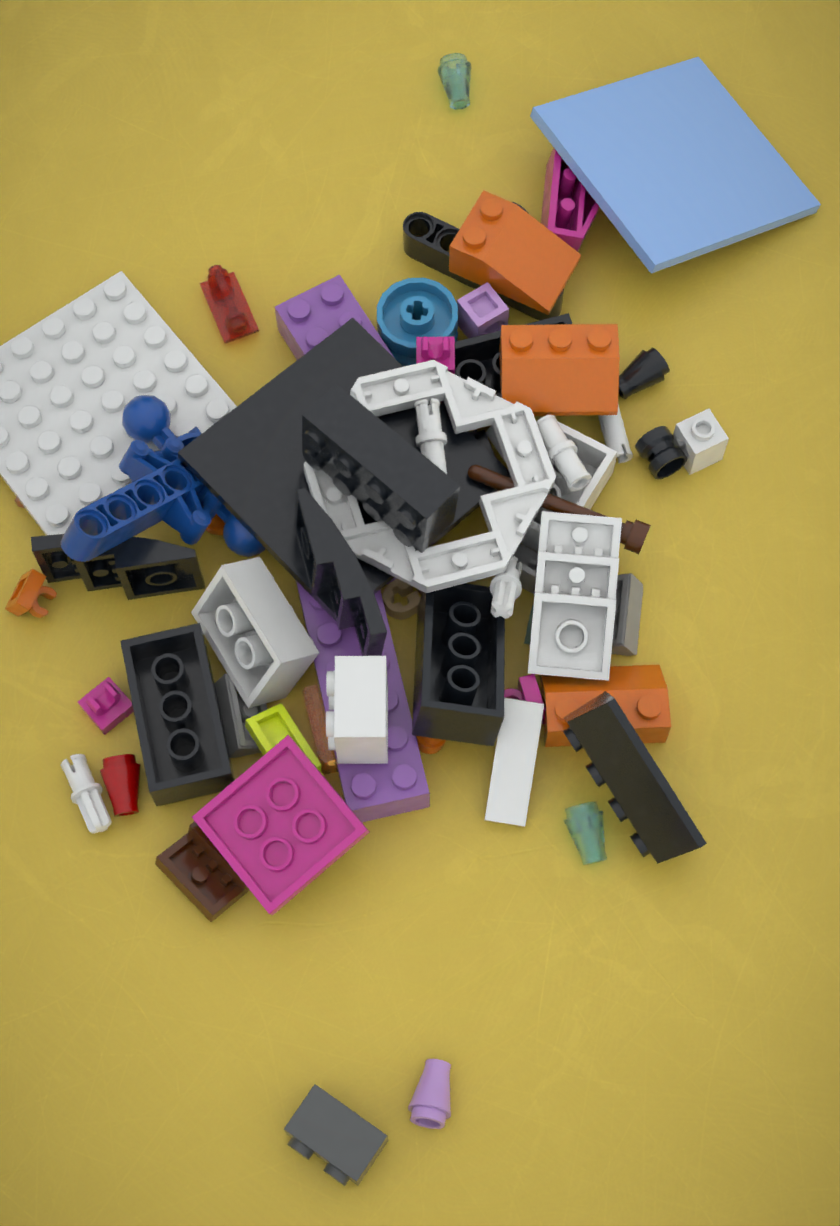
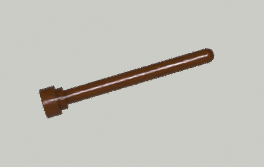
M472 465L468 469L467 473L470 479L499 491L515 487L512 478L482 466ZM550 493L541 506L544 509L557 513L608 517ZM637 519L635 522L629 520L626 523L622 522L620 543L625 545L624 549L639 555L651 525Z

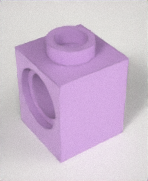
M488 282L457 300L458 326L467 338L500 331L501 325H508L509 308Z

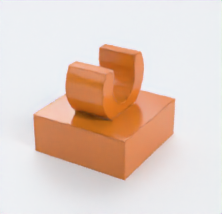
M31 569L20 577L5 610L18 617L29 611L34 617L43 618L49 611L39 606L37 602L38 596L52 600L56 597L57 593L51 587L42 586L46 578L44 574Z

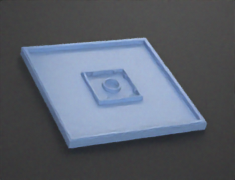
M699 57L533 107L530 114L534 123L651 274L815 214L821 205Z

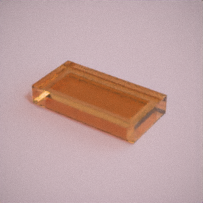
M318 684L304 687L302 691L318 759L322 764L321 772L324 775L338 772L334 750L328 749L326 717Z

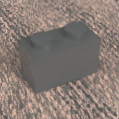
M314 1084L284 1128L286 1134L291 1137L287 1144L307 1160L314 1153L327 1163L323 1171L343 1186L349 1180L359 1185L388 1142L386 1134L316 1084Z

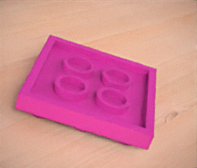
M289 735L192 816L193 820L270 915H274L370 833Z

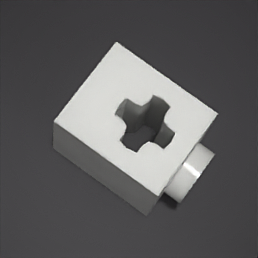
M706 409L677 423L673 433L674 446L680 447L687 456V462L684 467L689 475L721 461L729 440L710 409Z

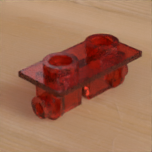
M221 265L210 267L207 276L208 281L200 283V287L224 343L259 332L235 273H228Z

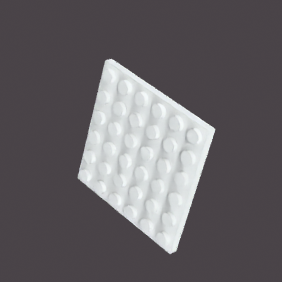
M122 271L0 346V476L45 535L64 534L73 517L80 509L132 483L130 477L119 469V463L131 442L134 441L133 438L127 435L122 425L124 407L134 397L153 395L165 402L171 413L169 429L176 437L188 433L194 427H197L203 433L237 407ZM154 443L147 444L149 449L160 451Z

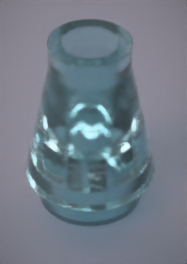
M448 54L440 59V66L437 72L449 99L450 108L455 110L464 109L470 105L471 63L467 61V57L464 54Z
M597 801L566 808L567 819L563 821L581 856L583 865L607 860L603 810L599 811Z

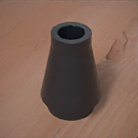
M652 347L648 351L642 350L619 375L618 394L623 399L664 381V375L670 372L667 362L655 348Z

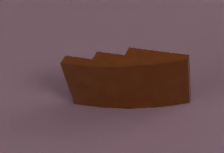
M195 821L190 824L186 835L156 857L155 865L210 922L214 921L249 891V888Z

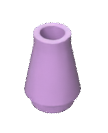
M427 1059L425 1061L423 1073L408 1106V1110L411 1112L410 1121L412 1123L430 1129L445 1127L446 1119L451 1117L450 1063L439 1059Z

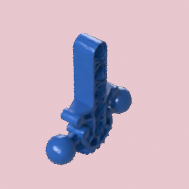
M153 395L136 396L125 405L123 410L122 425L127 435L133 438L134 441L131 442L120 461L119 469L130 477L132 483L80 509L73 517L61 540V547L67 556L76 561L85 562L153 525L164 521L180 533V537L185 543L194 545L200 540L210 525L211 520L217 514L225 523L223 539L231 551L240 556L252 557L262 553L265 547L179 460L178 452L202 433L197 427H194L188 433L176 437L169 429L171 422L169 409L165 402ZM154 443L160 451L149 449L147 444Z

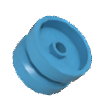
M407 278L394 283L382 293L377 304V331L394 358L403 367L416 364V337L455 336V342L458 341V304L452 293L441 283L427 278Z

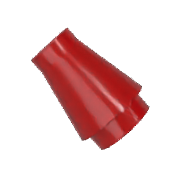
M134 754L104 758L102 760L103 769L100 770L113 806L114 816H127L139 813L138 794L141 764L136 763Z

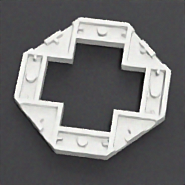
M435 360L358 377L350 390V395L375 416L415 408L414 403L422 399H427L428 404H431V398L438 399L439 402L444 401L455 434L493 425L515 487L480 496L479 504L489 532L428 547L423 553L418 550L415 551L413 546L407 547L402 544L394 535L393 529L384 521L365 525L357 499L353 495L347 496L339 491L334 485L332 478L322 469L317 471L306 461L304 463V474L311 496L333 520L356 557L425 593L504 573L556 479L531 408L517 401L513 404L497 396L495 390L469 377L465 380L447 371V366Z

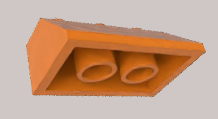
M618 324L501 325L499 348L501 398L513 404L517 401L531 408L534 416L617 415L620 361Z
M660 665L610 666L609 681L540 675L541 695L546 710L543 723L545 747L572 746L563 733L565 729L569 728L564 717L605 691L615 698L643 743H666L671 729L668 688Z

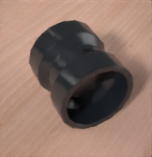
M666 426L652 429L644 434L635 444L639 455L650 462L649 470L655 479H663L674 474L687 462V456L680 447L674 446V436Z

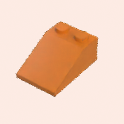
M484 190L449 246V272L481 286L488 282L495 292L547 315L551 312L581 260L579 252L517 204Z

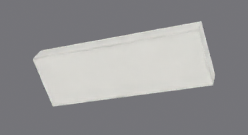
M504 697V720L497 736L485 820L524 827L526 825L544 710L543 703Z

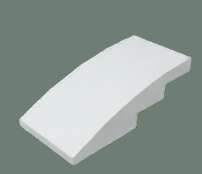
M542 511L528 674L609 681L622 518Z

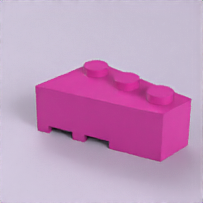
M553 147L546 165L541 224L578 252L600 207Z

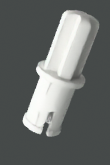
M515 556L512 557L505 572L496 575L490 583V592L493 595L491 613L495 618L499 616L505 619L511 617L515 599L520 596L522 591L520 576L523 567L521 561L517 563L518 558Z
M84 754L72 755L70 758L73 765H70L68 759L63 760L60 765L73 792L70 798L74 804H78L89 832L92 834L104 832L111 825L112 821L100 795L103 791L102 786L99 783H95L87 764L86 756Z

